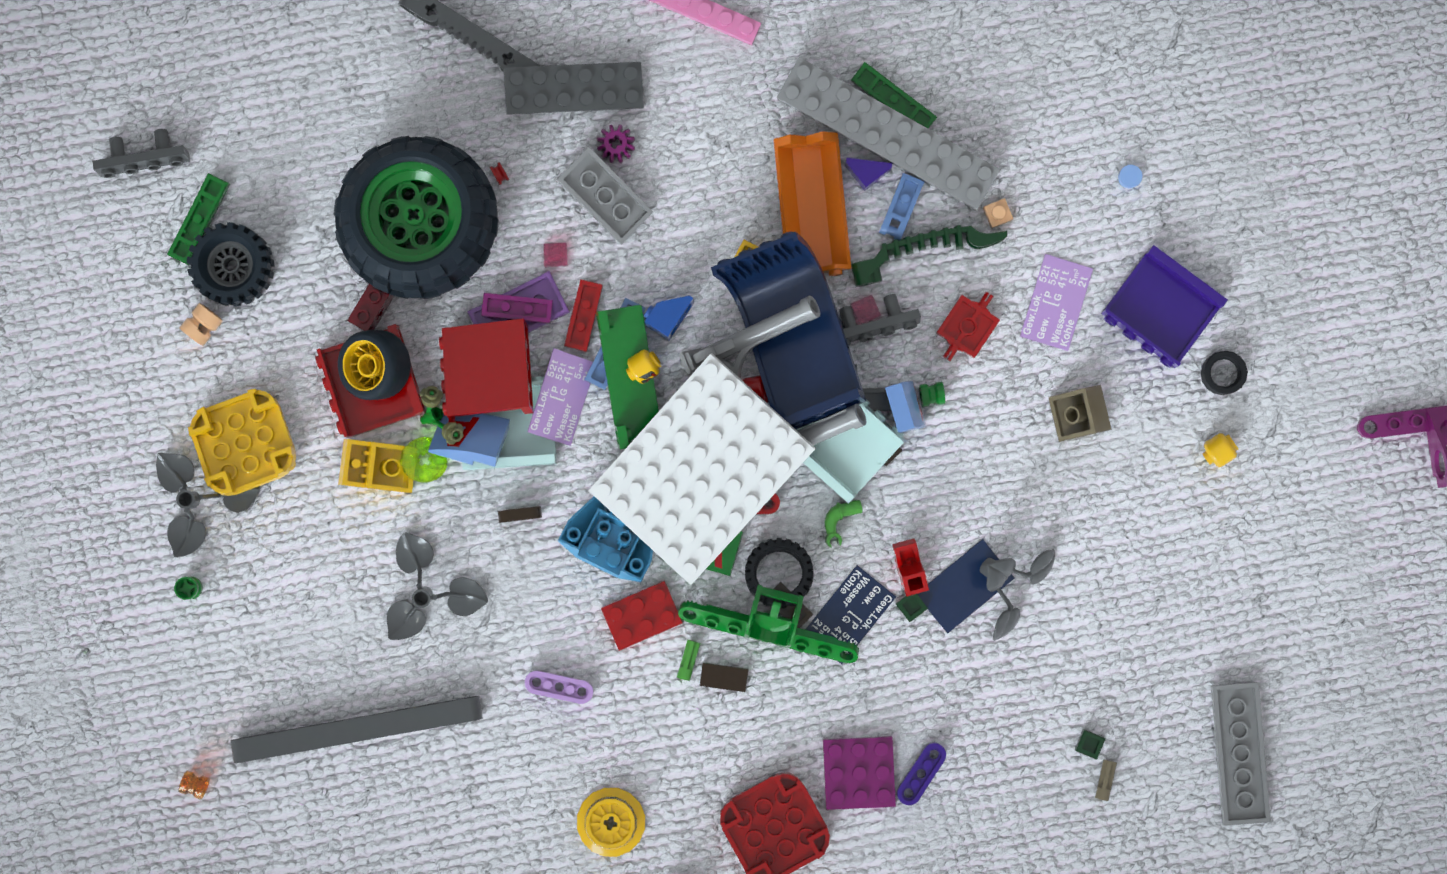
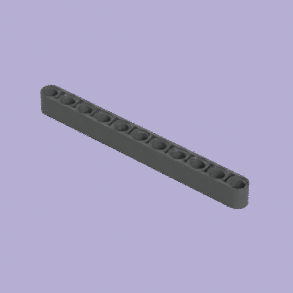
M472 696L230 740L234 763H242L483 719L479 696Z

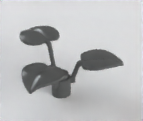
M158 453L156 470L160 484L171 493H176L180 490L176 497L177 504L184 508V512L189 516V518L179 516L173 519L168 526L167 536L174 557H183L193 553L205 540L206 529L204 524L194 521V515L190 511V509L196 508L200 504L201 499L224 497L223 503L227 509L233 512H242L252 506L260 492L259 486L231 496L219 493L199 495L194 490H187L188 486L186 483L194 477V465L188 457L169 453Z
M407 532L403 533L397 542L396 561L400 569L405 573H412L417 569V590L412 595L414 607L409 601L401 600L395 602L389 608L387 626L388 638L390 640L406 639L419 633L426 623V616L417 608L428 606L432 600L450 596L447 602L448 607L454 614L459 616L471 615L488 603V598L483 588L469 578L460 577L452 580L449 586L450 592L436 595L433 594L429 587L422 586L421 568L429 566L434 556L433 548L424 538Z
M1054 549L1046 550L1038 555L1031 565L1030 572L1027 573L1016 570V561L1012 558L996 561L992 558H987L982 563L980 573L987 577V589L990 592L997 590L1008 606V609L1001 613L996 622L992 640H998L1010 633L1020 618V609H1013V605L1001 590L1005 581L1014 573L1030 578L1029 582L1031 584L1041 582L1053 567L1055 560Z

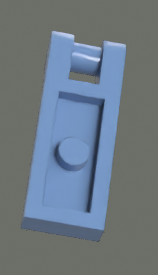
M903 173L879 231L880 234H889L894 236L895 240H901L925 181ZM892 219L900 222L898 228L890 225Z

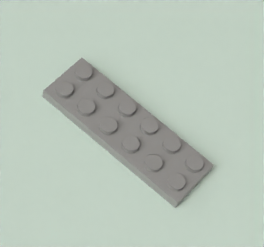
M1259 682L1210 685L1222 825L1271 822Z

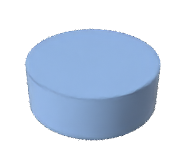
M1135 165L1123 167L1118 174L1119 183L1128 189L1135 188L1142 181L1141 170Z

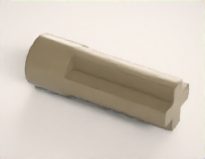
M1103 759L1095 798L1109 801L1117 762Z

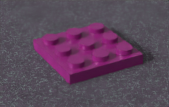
M892 736L823 739L826 810L896 807Z

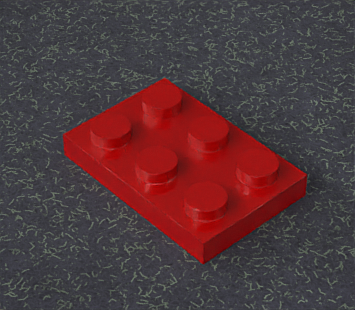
M665 581L601 608L619 651L683 623Z

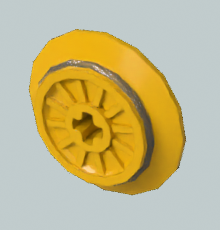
M602 788L591 793L582 802L577 814V830L582 842L592 852L606 857H618L630 852L640 842L645 830V814L640 802L631 793L620 788ZM609 817H614V822H617V825H613L612 829L608 828L607 823H604V820H608Z

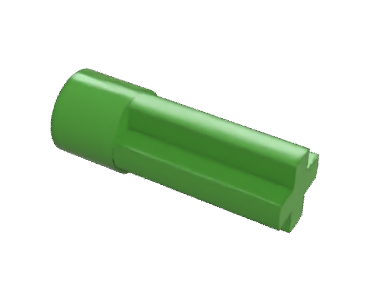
M687 640L677 678L690 681L701 643Z

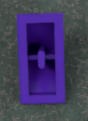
M846 158L845 167L862 189L866 191L890 172L892 163Z

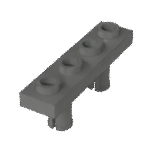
M157 129L154 131L155 150L125 155L122 137L109 138L111 157L93 160L92 162L94 171L100 177L112 178L116 174L121 173L135 174L138 170H158L161 166L167 165L181 166L185 162H190V156L183 145L170 147L168 131L166 129Z
M890 294L883 298L888 317L859 325L856 322L852 306L840 308L839 312L848 346L851 345V342L857 340L860 342L873 339V336L879 334L888 336L894 334L895 330L898 329L911 330L916 328L917 324H920L921 321L919 309L905 313L901 312L896 294Z

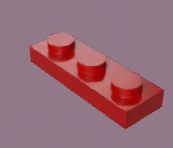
M580 279L564 347L587 352L603 289L602 284Z

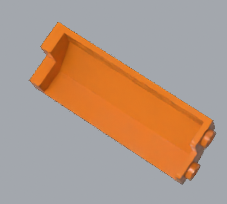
M822 131L807 136L790 134L775 138L773 140L783 234L797 232L812 249L823 273H829V276L842 275V271L852 268L838 133Z

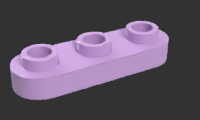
M536 670L530 672L525 678L526 689L536 695L584 704L591 700L594 693L593 687L588 681ZM534 678H539L541 680L540 686H535L533 684ZM556 683H562L564 689L562 691L556 690ZM580 687L585 688L586 695L580 696L578 689Z

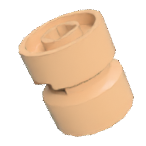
M198 303L191 312L193 317L186 318L179 329L198 344L204 346L211 337L210 332L216 331L223 320L209 308Z

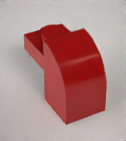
M915 538L892 544L897 571L906 596L929 591Z

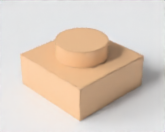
M1005 198L983 207L991 229L1013 220Z

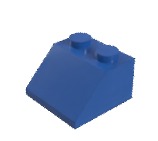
M689 295L657 302L655 306L650 305L644 314L646 327L670 341L693 306L694 298Z

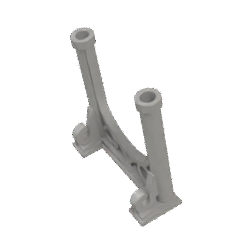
M807 296L801 299L800 303L703 349L699 348L679 353L680 365L687 375L693 374L703 361L713 353L735 375L741 378L743 363L753 348L799 325L820 317L819 306L812 296ZM740 352L734 364L725 360V358ZM854 404L845 410L798 430V432L814 446L852 428L858 429L863 427L867 421L862 408L858 404Z

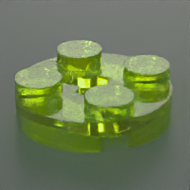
M419 437L411 440L406 444L401 453L400 464L404 473L416 482L427 483L437 480L447 468L448 461L446 457L428 452L433 439L431 437ZM428 454V461L430 463L421 466L419 464V456Z

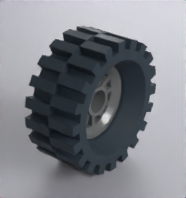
M227 222V225L222 223L215 224V229L207 227L204 229L206 234L203 237L198 234L195 238L198 241L197 245L190 246L189 251L193 253L192 257H187V263L191 265V269H187L188 275L194 279L191 281L194 287L198 288L202 295L226 306L233 305L236 307L241 306V303L250 304L253 302V297L259 299L263 295L260 291L263 288L267 290L270 286L267 283L268 278L273 279L274 276L271 267H274L275 263L270 257L272 251L266 246V241L257 233L241 224L236 225L235 223ZM231 260H236V269L229 271L228 263Z

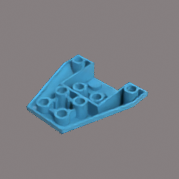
M595 496L568 520L558 539V542L576 558L619 579L642 582L652 561L653 550Z

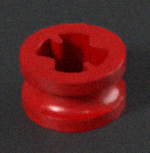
M500 162L497 163L496 167H490L499 185L502 184L503 180H510Z

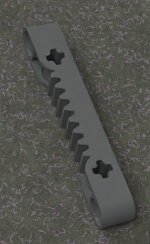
M400 0L398 3L404 10L430 26H439L441 30L445 29L449 35L453 33L455 39L458 40L460 38L464 45L468 43L472 50L476 48L479 54L484 53L487 59L491 57L493 63H498L502 71L504 67L540 66L438 0ZM430 10L433 11V12L436 10V11H437V14H436V15H434V14L429 15L428 12H429ZM513 58L514 63L506 64L505 59L510 60Z

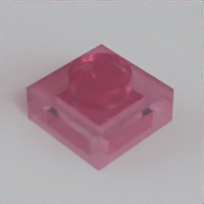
M567 243L544 244L545 268L568 267Z
M872 295L850 304L859 325L881 316Z

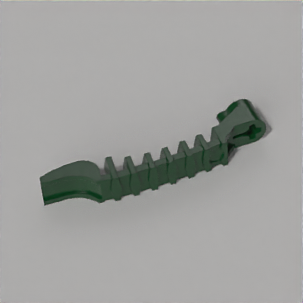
M957 225L954 228L949 229L946 227L940 231L931 230L926 234L918 233L914 237L907 236L900 241L898 239L893 240L890 244L883 243L880 246L881 250L875 258L851 264L855 286L862 287L882 282L880 267L890 262L889 256L894 255L895 259L901 258L900 248L905 247L906 255L914 254L913 244H918L919 251L926 250L925 241L930 240L931 249L938 248L937 239L942 238L944 248L951 247L950 236L955 235L956 250L964 249L962 234H965L966 242L971 248L983 249L1003 241L1007 237V231L986 234L977 231L972 226L961 227V225Z

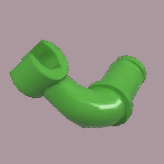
M860 500L851 501L849 504L847 502L842 504L836 502V505L831 507L826 514L824 521L827 533L825 543L830 548H832L830 540L833 537L837 538L839 546L842 543V538L836 529L837 522L843 520V517L863 513Z

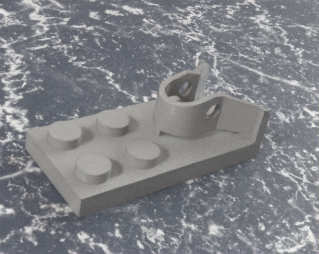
M585 147L583 152L554 179L621 245L653 213L590 147Z

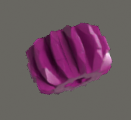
M609 125L610 132L608 133L605 129H602L601 133L604 137H597V142L601 143V145L597 146V150L604 151L601 155L603 159L610 155V163H614L615 157H618L619 163H623L622 156L624 155L630 159L631 155L628 151H635V146L631 145L635 138L632 136L628 137L631 133L629 129L622 133V125H618L617 131L614 130L613 125ZM616 139H618L622 145H617L615 149L610 143H615Z

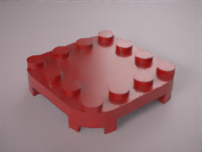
M781 772L766 778L732 797L721 809L720 824L722 831L726 835L746 874H790L815 859L821 858L829 846L830 835L826 823L805 785L790 772Z

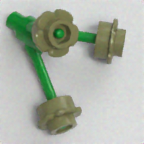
M435 386L423 388L420 396L422 397V403L427 409L424 415L420 417V422L440 427L442 429V436L448 444L459 442L463 438V426L460 423L449 422L443 424L439 421L444 413L443 409L436 406L440 404L443 398L442 391L438 390Z

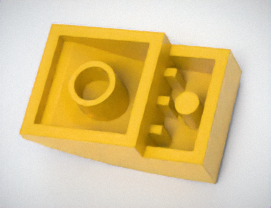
M344 439L338 485L412 493L417 447Z

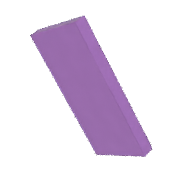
M550 271L502 294L553 300L551 322L570 313ZM483 304L467 311L473 324L510 320L482 317ZM525 321L528 325V333L547 324Z

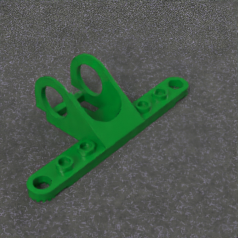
M758 585L750 615L708 604L705 606L697 604V602H689V600L681 603L678 615L682 620L710 629L720 630L843 663H853L857 661L859 656V647L854 645L853 642L851 644L850 641H840L832 636L797 628L804 596L801 595L797 596ZM760 595L795 603L796 606L792 620L778 616L781 607L780 602L773 601L770 614L757 611ZM687 610H691V611H693V612H695V613H693V615H692V613L689 614V612H687Z

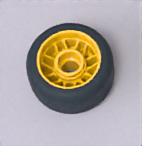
M366 330L353 334L345 341L339 352L337 366L342 384L352 395L363 400H378L390 398L403 389L410 375L411 361L405 344L395 334L384 330Z

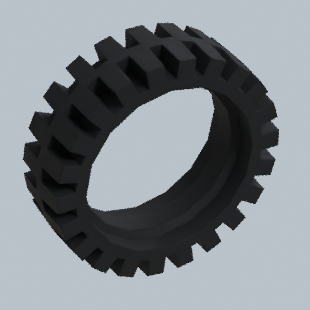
M777 538L776 540L768 539L767 542L760 543L757 548L752 550L745 566V580L750 593L754 597L757 586L760 585L757 579L758 565L766 555L774 552H785L792 555L801 566L802 578L800 583L789 593L797 596L808 594L812 586L814 570L810 556L804 548L800 547V544L797 542L793 543L787 538L786 540H782V538ZM760 595L759 602H762L767 607L768 605L772 606L773 601L780 602L782 609L790 605H796L795 603Z

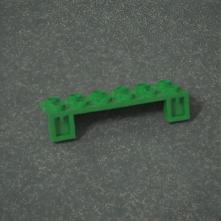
M641 305L596 312L617 445L620 450L626 449L659 412L654 378L641 384L637 380L632 381L626 372L628 368L627 361L631 356L641 350L649 351Z

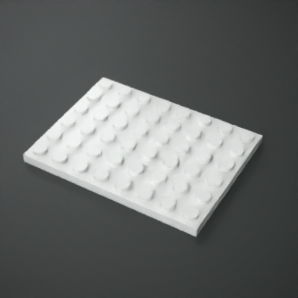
M711 353L589 489V492L682 578L692 585L816 448Z

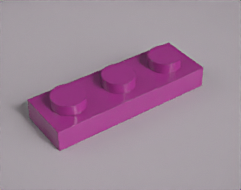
M484 293L481 316L510 320L524 318L525 321L551 324L553 300Z

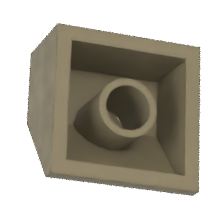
M1101 385L1048 397L1059 442L1112 430Z

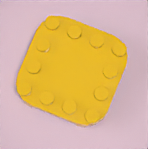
M251 389L247 390L248 392L213 406L207 408L203 406L196 411L197 413L193 417L190 427H188L189 436L192 437L205 475L204 480L208 487L221 495H237L275 481L287 475L296 466L295 447L281 406L272 395L265 391Z

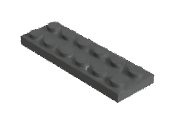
M641 62L503 68L506 115L644 108Z

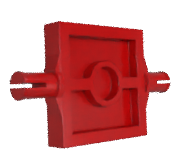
M985 292L979 303L971 301L964 295L960 296L936 332L937 335L945 339L950 345L943 355L945 359L947 358L951 362L957 351L964 352L972 358L977 356L1000 321L986 308L994 297L993 295Z

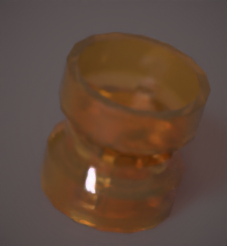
M187 770L182 777L178 792L185 795L189 793L194 798L202 800L207 791L210 778L195 776L194 772Z

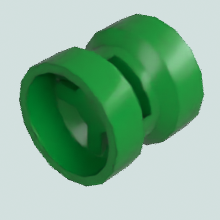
M935 382L934 385L930 386L927 384L919 385L922 407H928L933 403L937 405L945 404L943 382Z
M182 577L177 580L174 586L176 596L183 600L195 599L200 596L203 590L201 581L196 577Z

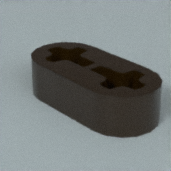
M541 506L498 511L499 523L542 518Z

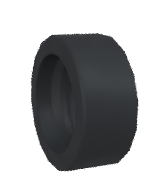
M1221 351L1212 354L1205 360L1201 368L1202 383L1214 394L1227 395L1234 393L1242 388L1247 380L1248 371L1246 363L1241 356L1231 351ZM1218 360H1229L1237 368V378L1230 386H1219L1212 380L1211 368Z

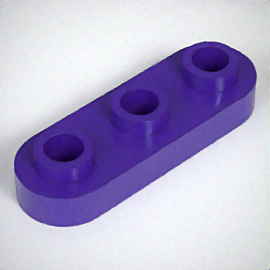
M932 742L923 748L898 786L897 797L901 803L914 805L919 801L946 759V751L942 745ZM932 750H937L938 755L936 758L930 757ZM923 769L925 770V775L920 778L917 776V771ZM906 789L912 790L913 793L910 797L904 795Z

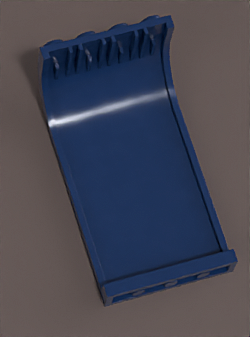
M797 232L784 233L777 240L765 241L758 248L744 250L738 256L732 259L720 260L717 265L711 267L713 276L727 287L734 298L745 328L800 303V300L807 296H812L816 300L820 309V317L769 339L752 349L770 407L794 429H799L829 417L854 404L859 405L867 402L825 275L812 249Z

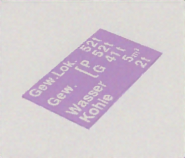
M1045 254L1020 337L1068 351L1093 268Z
M553 348L527 432L571 446L590 383L584 379L593 363L592 361Z

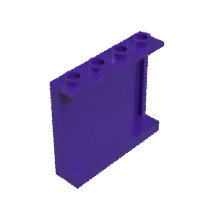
M1153 245L1148 249L1101 314L1105 316L1104 321L1113 327L1117 325L1124 330L1122 334L1132 341L1136 339L1142 344L1141 348L1149 354L1155 353L1159 356V361L1168 368H1176L1180 366V362L1228 299Z

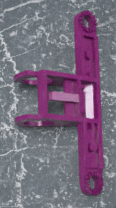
M1447 406L1370 415L1359 420L1357 431L1365 439L1427 432L1433 477L1437 479L1438 488L1447 487ZM1367 421L1375 424L1376 428L1372 434L1364 430V424ZM1440 452L1442 453L1444 459L1445 471L1440 470Z

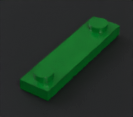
M866 62L863 63L851 79L853 83L874 99L928 129L937 119L936 115Z
M209 173L207 174L167 255L190 265L187 263V257H192L193 253L189 251L191 245H197L198 241L195 238L198 234L202 237L205 235L204 229L210 226L230 186L228 182Z

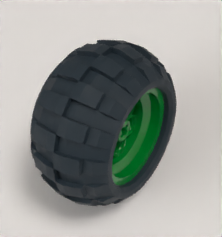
M401 136L393 138L390 142L379 147L374 146L362 155L363 158L353 168H350L342 180L343 185L339 196L335 199L334 205L337 242L352 269L373 287L392 296L405 299L439 297L455 288L458 289L471 280L470 278L480 267H483L491 254L490 250L495 237H497L499 222L494 190L480 166L459 147L430 136ZM414 190V198L408 201L405 200V192ZM430 195H436L438 197L437 203L432 206L427 205V198ZM390 208H399V213L396 217L388 216ZM412 211L415 213L418 212V216L420 217L418 220L414 218L411 220L412 216L410 215V213ZM437 217L444 218L442 227L436 228L433 226V222ZM398 229H405L406 234L403 239H395V232ZM421 234L428 235V241L424 245L417 243V239Z

